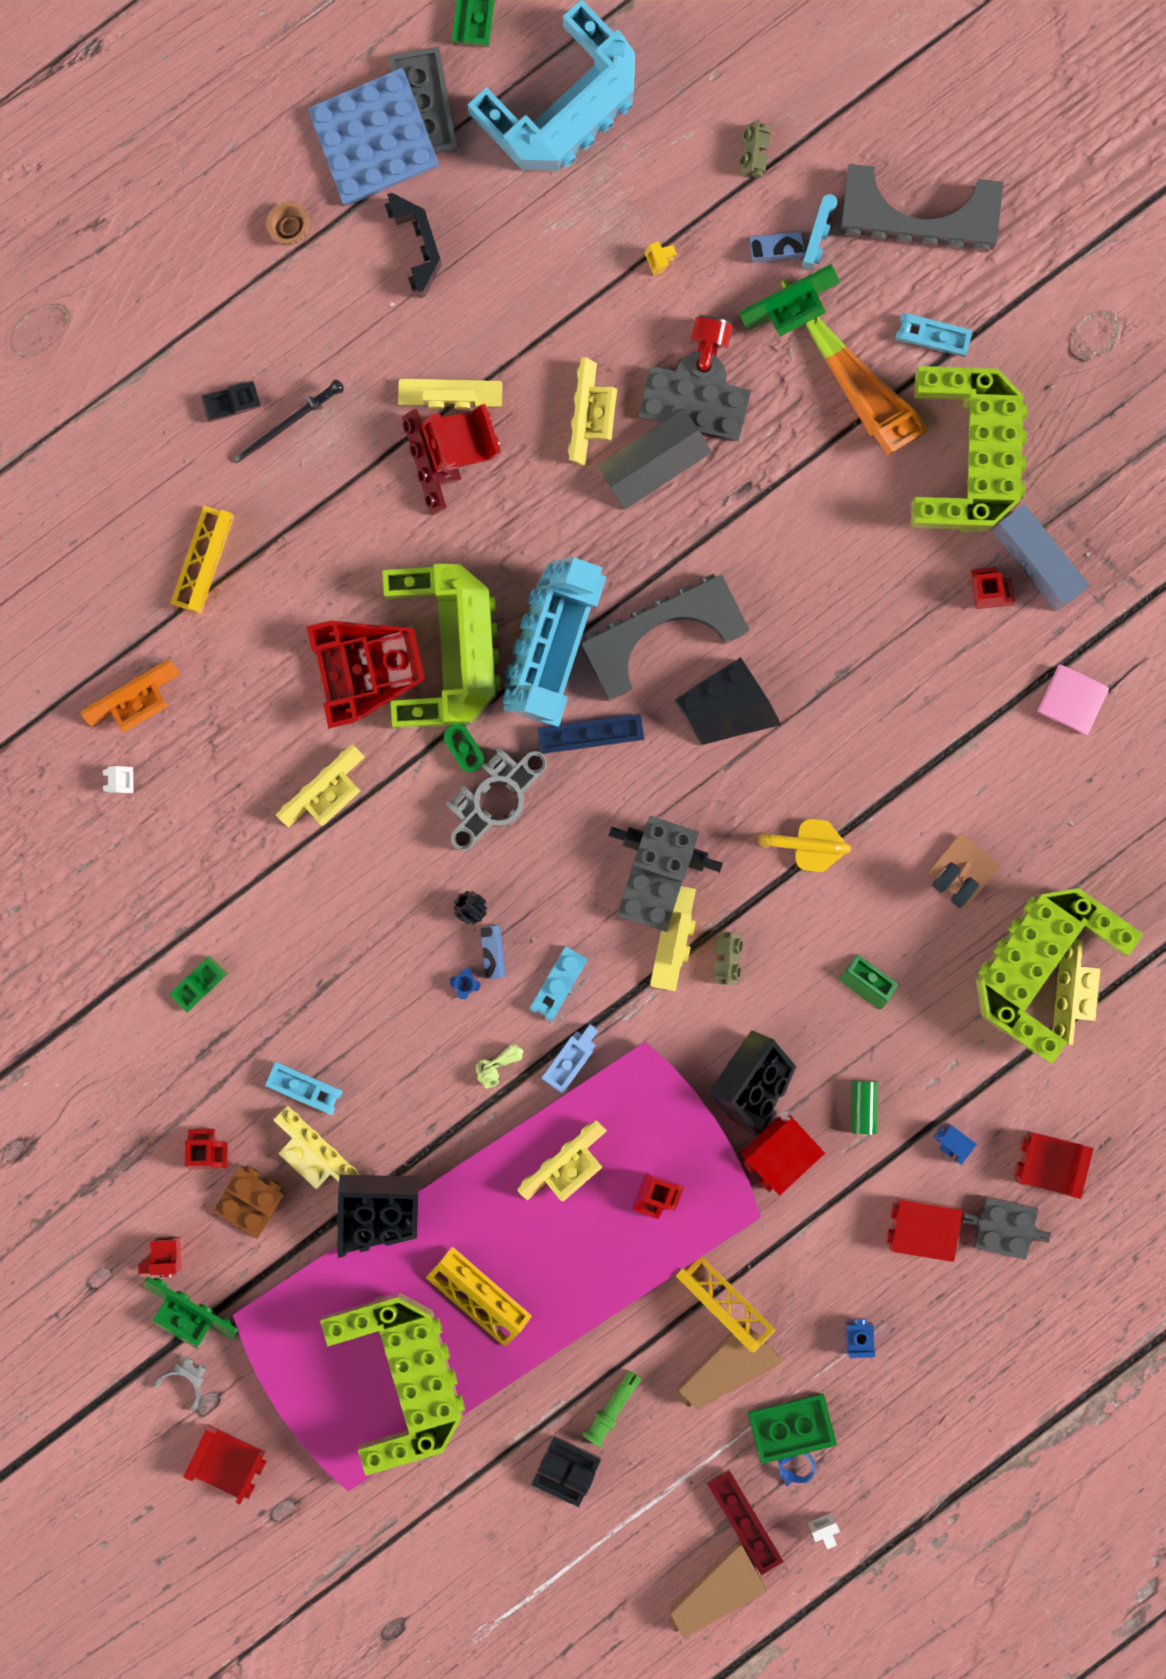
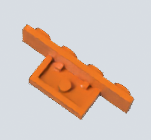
M167 659L164 662L158 663L144 674L136 676L129 683L111 691L110 694L102 699L89 704L80 713L91 727L113 715L119 728L125 733L168 707L159 687L179 676L180 672L173 662Z

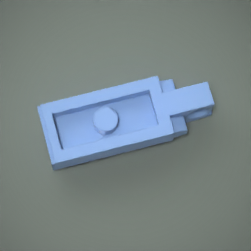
M589 1024L583 1034L576 1032L574 1036H571L541 1079L563 1094L592 1054L593 1048L596 1045L591 1040L598 1032V1029Z

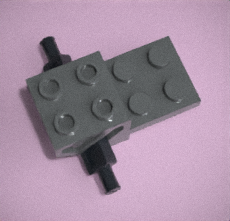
M649 816L644 832L628 827L627 831L611 826L608 837L622 840L623 846L637 850L616 916L666 932L688 867L703 872L705 867L720 873L723 862L710 859L707 852L695 849L699 831L663 819Z

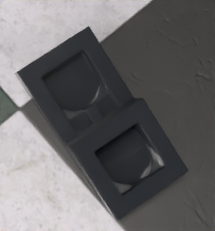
M254 381L229 386L227 390L205 394L201 397L208 423L238 415L261 406Z

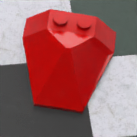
M333 620L306 626L311 651L316 653L326 697V702L323 703L328 729L356 723L425 680L413 628Z

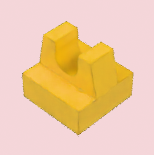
M659 241L649 244L644 252L654 276L664 273L669 265L668 263L673 261V257L677 255L673 245L662 248Z

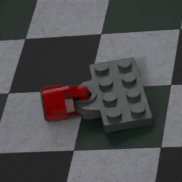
M706 315L695 317L690 339L699 342L698 351L687 355L679 363L676 372L650 366L638 417L663 423L679 411L685 409L700 432L739 441L751 390L726 384V370L723 363L716 357L718 347H729L733 330L731 322Z

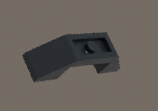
M394 193L387 194L389 202L385 203L389 219L394 218L396 225L417 220L412 222L417 237L422 236L424 245L420 246L424 261L429 260L430 262L411 267L413 276L408 277L412 292L418 291L419 297L423 298L426 296L442 265L425 209Z

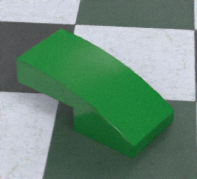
M208 956L169 995L188 1013L228 973L211 956Z

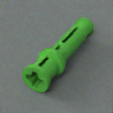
M630 1370L627 1371L604 1409L595 1413V1420L587 1431L582 1433L586 1439L598 1447L603 1446V1439L611 1428H615L616 1417L642 1378Z

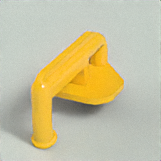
M807 819L803 821L798 828L797 837L772 835L767 832L760 834L758 837L759 845L764 848L773 846L796 849V864L805 871L824 872L843 855L849 854L851 851V846L845 843L831 823L825 820Z

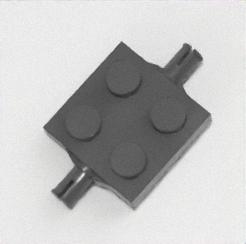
M986 1196L979 1216L963 1212L961 1223L976 1226L977 1235L974 1243L976 1249L1019 1259H1027L1029 1247L1033 1240L1049 1243V1238L1051 1237V1232L1036 1229L1037 1207Z

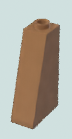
M741 1322L740 1324L746 1329V1322ZM750 1326V1334L758 1340L760 1335ZM730 1333L678 1386V1391L681 1393L678 1397L687 1407L693 1405L698 1410L778 1366L783 1360L766 1341L753 1353Z
M740 1540L735 1542L670 1607L671 1617L668 1620L675 1632L680 1631L683 1638L767 1593L760 1575Z

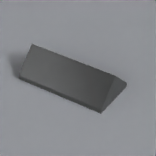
M683 409L597 467L626 510L711 454L712 451L686 410Z

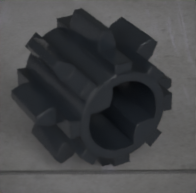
M465 891L463 894L460 893L459 897L454 900L455 906L453 908L456 911L454 915L467 925L470 923L472 925H475L477 922L480 923L487 914V906L484 905L486 900L474 891H471V893L469 891Z

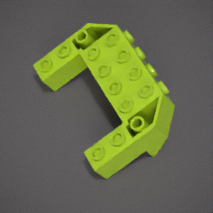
M919 366L915 372L914 398L963 400V409L970 410L967 495L964 498L915 497L911 502V528L960 529V533L989 531L1021 500V497L1025 496V482H1021V471H1025L1026 456H1022V445H1026L1027 431L1023 429V419L1027 418V404L1023 403V395L999 369Z
M434 564V567L382 570L384 597L386 600L436 597L438 600L444 688L442 690V697L391 701L392 727L394 729L473 724L496 698V690H501L500 674L495 675L494 664H499L498 649H493V638H498L497 623H492L491 613L496 612L495 597H490L489 589L461 564Z
M1079 888L1031 896L1024 905L1023 909L1025 911L1020 918L1017 917L1008 928L1010 932L1004 940L1001 939L993 949L994 954L989 961L986 960L978 971L979 976L976 979L982 1017L998 1030L1005 1032L1041 1059L1053 1064L1068 1042L1024 1011L1079 933L1084 928L1122 956H1129L1144 935Z
M399 1292L376 1297L374 1301L323 1316L320 1322L327 1346L374 1332H380L408 1430L360 1444L358 1452L365 1476L443 1453L462 1418V1411L465 1410L462 1395H457L455 1385L458 1384L454 1369L449 1368L447 1359H450L449 1350L446 1343L442 1344L440 1333H443L441 1323L438 1317H434L433 1310Z

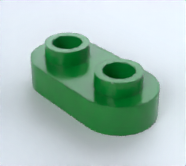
M461 724L449 726L444 733V740L462 770L469 773L477 772L484 763V756L465 726ZM455 733L462 734L460 742L453 741ZM469 755L476 757V762L472 765L466 762V758Z

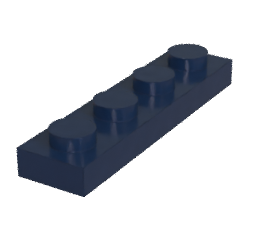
M641 714L559 725V727L538 728L542 754L644 740Z

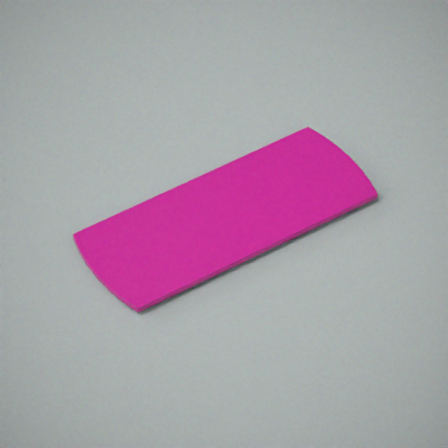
M644 1041L419 1190L417 1239L389 1246L380 1244L370 1247L368 1251L360 1252L356 1250L348 1252L346 1256L337 1258L336 1245L235 1312L233 1317L251 1365L276 1411L296 1439L316 1462L349 1492L374 1475L365 1476L358 1452L360 1444L408 1430L380 1332H374L327 1346L320 1322L323 1316L374 1301L376 1297L399 1292L433 1310L434 1317H438L441 1323L443 1333H440L442 1344L446 1343L449 1350L450 1359H447L449 1368L454 1369L458 1384L455 1385L457 1395H462L465 1410L462 1411L463 1416L761 1218V1214L740 1161L717 1120L677 1070ZM598 1121L607 1130L587 1148L602 1168L565 1201L562 1202L548 1184L543 1186L529 1200L525 1199L517 1191L526 1177L534 1175L539 1171L541 1165L547 1159L555 1157L565 1143L578 1137L586 1125ZM646 1172L684 1186L676 1210L668 1209L667 1211L664 1209L659 1219L632 1209ZM452 1247L532 1315L522 1331L506 1347L426 1279V1276ZM440 1271L436 1274L443 1281L448 1282V1278ZM458 1291L460 1296L468 1299V1296L463 1291ZM478 1308L483 1316H488L485 1310ZM498 1326L499 1330L506 1336L510 1334L503 1326Z

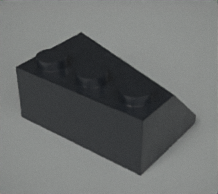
M741 657L674 700L675 705L701 745L781 725L770 701Z
M751 1030L719 1078L714 1082L708 1094L731 1120L757 1137L766 1129L769 1120L774 1121L777 1114L774 1108L779 1097L785 1095L796 1065L774 1039Z
M340 1174L338 1186L337 1258L344 1257L346 1253L356 1250L360 1252L368 1251L370 1247L380 1244L389 1246L417 1239L419 1176Z

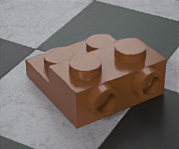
M249 1165L246 1168L240 1166L213 1212L258 1239L286 1193L281 1190L283 1186L272 1179H269L267 1182L259 1177L260 1172Z

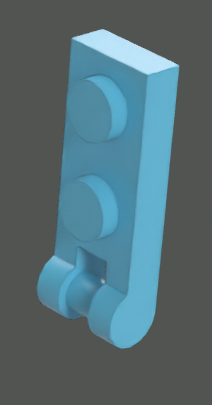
M828 194L822 199L801 268L811 271L814 263L819 264L823 249L818 247L821 239L826 240L830 229V224H827L826 221L828 216L834 213L837 206V198L834 195Z
M908 313L901 314L900 323L902 325L900 331L896 333L895 340L966 357L973 330ZM912 326L919 327L918 334L910 333Z
M565 946L529 1010L534 1013L538 1011L546 1016V1020L552 1022L588 959ZM546 996L555 1000L552 1007L543 1003Z
M277 1061L265 1084L268 1088L331 1115L335 1111L336 1107H334L337 1098H340L343 1090ZM320 1091L328 1093L324 1102L317 1099Z

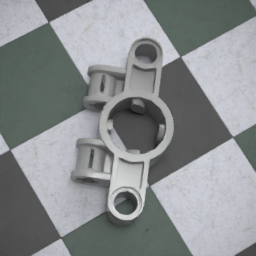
M498 747L497 753L487 764L483 763L482 768L492 777L484 780L478 786L475 796L462 785L460 787L461 791L451 801L445 803L463 820L451 835V842L456 849L467 851L492 826H507L519 818L524 808L523 794L546 770L547 761L542 753L537 751L530 752L517 764ZM539 757L543 761L541 769L537 771L529 769V759ZM501 760H503V761L498 765V767H497L496 769H494V767H495ZM498 782L507 783L506 787L513 794L517 792L519 799L517 810L513 808L507 815L509 818L500 821L490 819L492 816L485 809L482 812L480 806L481 794L487 793L491 789L490 785ZM465 798H467V799L458 807V805H459ZM460 832H467L471 838L469 844L463 847L459 846L456 843V836Z

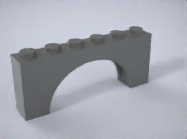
M855 164L848 165L839 232H844L846 236L860 237L861 235H869L874 240H886V237L895 238L900 243L921 241L925 246L947 244L951 249L972 247L977 252H989L997 244L1004 182L978 179L974 185L970 200L961 209L942 218L919 219L897 211L886 202L876 185L875 167Z
M714 573L700 580L701 585L695 588L688 585L677 591L678 596L670 600L668 596L654 602V608L648 611L645 608H641L630 614L632 619L625 622L619 619L607 626L609 630L601 634L595 631L584 637L585 642L581 643V647L608 701L632 690L628 674L630 655L637 642L648 631L660 624L674 620L696 621L714 630L724 644L749 632V628L722 574L717 577Z

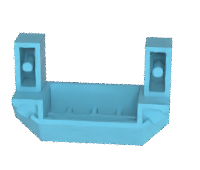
M583 0L578 1L563 15V28L594 59V66L538 119L532 122L525 115L518 121L487 87L468 104L469 115L521 170L559 171L563 166L565 168L569 167L576 160L577 157L575 155L582 148L587 150L596 140L594 137L601 131L603 133L608 131L614 124L613 120L619 114L625 115L633 106L635 52L618 29L613 32Z
M575 557L551 560L546 565L536 589H533L529 595L528 604H530L528 614H525L521 620L520 629L523 630L520 639H517L513 645L512 653L515 655L512 664H508L504 674V678L507 679L503 698L505 711L559 727L568 700V696L563 695L585 624L591 607H597L606 580V576L601 575L602 567Z

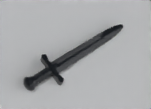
M334 379L330 386L320 392L319 395H316V397L309 396L306 405L235 457V462H240L310 411L322 409L323 406L321 404L329 400L330 397L343 393L344 386L342 382Z

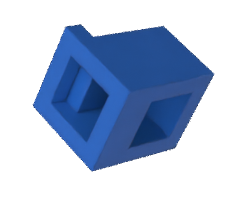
M949 1123L946 1127L942 1125L933 1137L941 1143L939 1147L941 1151L951 1158L954 1154L956 1155L954 1161L960 1165L964 1163L977 1145Z
M852 1318V1322L845 1323L847 1356L849 1358L875 1357L874 1324L868 1322L867 1318ZM859 1334L866 1336L863 1343H858L856 1340Z

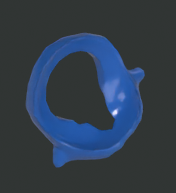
M810 1453L802 1454L811 1463L810 1473L803 1477L783 1469L784 1463L789 1462L794 1457L778 1460L779 1476L785 1481L787 1487L790 1483H807L813 1478L817 1466Z

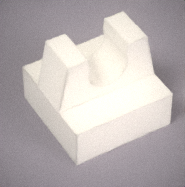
M110 766L108 769L103 770V775L108 776V785L103 786V791L108 793H133V767Z
M832 1512L808 1522L815 1542L823 1539L827 1549L837 1546L833 1535L840 1531Z

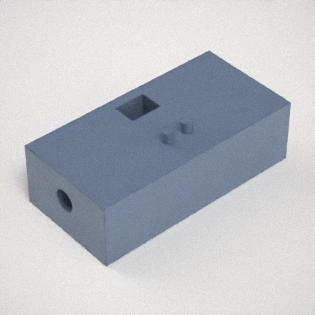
M1025 504L1021 505L991 530L1055 611L1068 604L1090 586Z

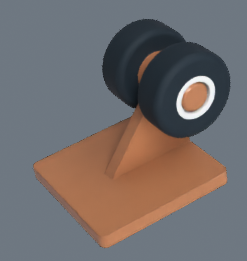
M959 834L928 873L935 879L932 886L940 893L948 889L953 894L951 902L958 908H961L965 904L969 905L1000 868V864L966 836Z

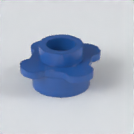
M468 968L463 969L462 973L457 977L450 979V986L455 987L460 999H467L468 994L478 991L481 986L480 982L476 981L472 976V970ZM464 981L468 983L467 986H463Z

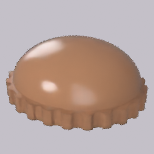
M289 201L286 203L282 202L273 207L272 211L269 212L266 229L269 236L277 244L294 246L307 236L310 218L305 209L299 204H295V202L290 203Z

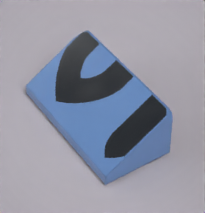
M801 231L749 237L752 263L804 257Z
M499 925L482 927L481 940L485 977L487 979L503 978L506 974L501 927Z

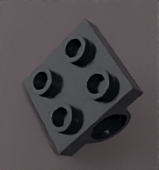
M554 1435L531 1485L579 1507L593 1482L601 1457Z

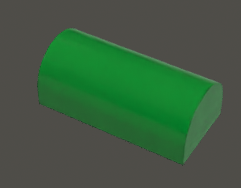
M851 1081V1133L877 1134L878 1081Z

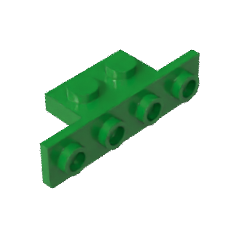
M829 264L761 301L741 310L739 315L747 331L771 319L780 337L826 313L818 294L839 284L840 280L833 265Z
M151 1277L146 1278L143 1288L165 1300L153 1318V1324L196 1349L210 1327L234 1340L238 1329L235 1328V1324L225 1317L218 1318L212 1314L213 1311L203 1304L196 1305L190 1301V1297L181 1291L174 1292L167 1288L166 1282L157 1277H154V1279Z

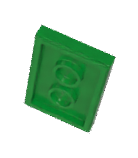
M824 1393L747 1412L760 1465L837 1446Z

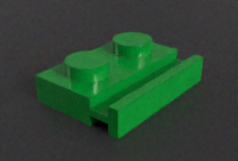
M456 0L452 34L453 44L464 43V45L489 48L495 0Z

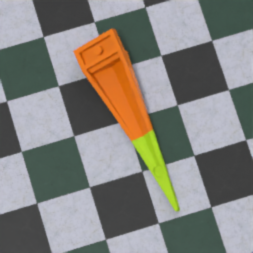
M785 279L781 282L783 288L791 285ZM819 317L805 323L869 435H874L887 456L928 431L914 408L866 367Z

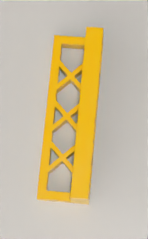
M203 506L170 603L171 605L201 614L234 518L232 513ZM208 514L218 517L214 530L208 532L204 524ZM202 529H204L206 534L200 536ZM208 537L210 543L207 552L200 557L196 549L197 544ZM194 553H195L196 556H197V559H195V560L192 561L193 556H194ZM200 562L201 569L198 578L192 581L188 574L189 567ZM187 578L189 583L184 585L185 579ZM191 587L193 593L189 604L178 601L181 591Z
M454 1247L445 1254L441 1261L426 1276V1279L504 1347L522 1331L532 1317ZM440 1271L448 1278V1282L443 1281L436 1274ZM458 1291H463L468 1296V1299L460 1296ZM478 1308L485 1310L488 1316H483ZM498 1326H503L510 1334L506 1336L499 1330Z
M703 1256L696 1260L687 1271L682 1269L676 1275L749 1351L755 1353L776 1331ZM702 1264L709 1270V1282H698L692 1276ZM713 1275H714L720 1282H713ZM709 1285V1292L703 1286ZM713 1285H724L727 1288V1300H716L713 1297ZM731 1293H732L738 1300H731ZM721 1304H727V1310ZM731 1304H743L746 1307V1319H735L731 1315ZM750 1312H751L757 1319H750ZM739 1322H746V1329ZM750 1322H761L767 1328L758 1340L750 1334Z

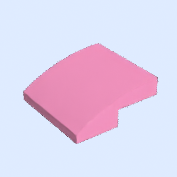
M1058 665L1037 712L1055 722L1063 723L1081 734L1088 735L1109 688L1068 667Z

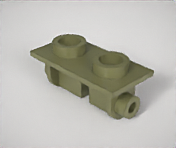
M760 120L746 125L743 131L742 140L744 141V147L739 160V166L741 167L740 176L752 172L753 177L761 178L763 173L766 172L767 154L760 153L759 149L768 150L771 131L768 129L769 126L767 124H760Z
M719 932V937H716L715 955L724 956V961L715 960L713 978L716 979V984L738 985V980H740L742 973L741 965H739V957L743 951L741 933Z

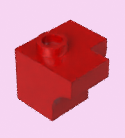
M997 567L971 569L970 577L975 609L1015 604L1012 577H1002V572H998Z
M188 1129V1138L185 1140V1167L189 1170L228 1169L229 1143L216 1141L215 1129Z
M646 1172L632 1209L659 1219L664 1209L667 1211L668 1209L676 1210L684 1186Z
M180 1237L151 1240L150 1255L148 1259L138 1263V1274L159 1275V1277L175 1276V1273L182 1269Z

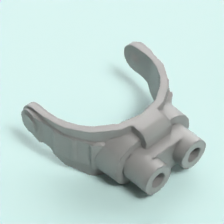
M184 1356L181 1363H177L172 1370L164 1373L160 1379L156 1380L153 1386L155 1389L160 1387L162 1380L169 1375L187 1377L196 1390V1400L190 1409L195 1411L201 1399V1384L204 1380L202 1376L207 1368L201 1364L195 1366L192 1364L194 1362L193 1359Z

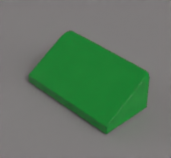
M858 954L855 955L839 978L843 984L878 1009H882L888 1003L899 985Z

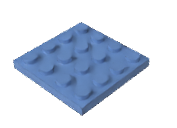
M403 68L308 108L342 203L345 206L440 167Z

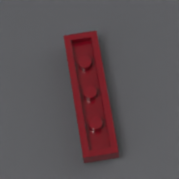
M730 1469L708 1481V1487L759 1573L763 1575L783 1563L781 1555Z

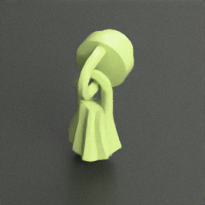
M511 1044L493 1061L488 1059L480 1060L476 1065L477 1078L480 1084L485 1088L496 1086L499 1083V1074L495 1068L520 1061L523 1049L520 1046ZM482 1064H486L483 1068L484 1071L481 1069Z

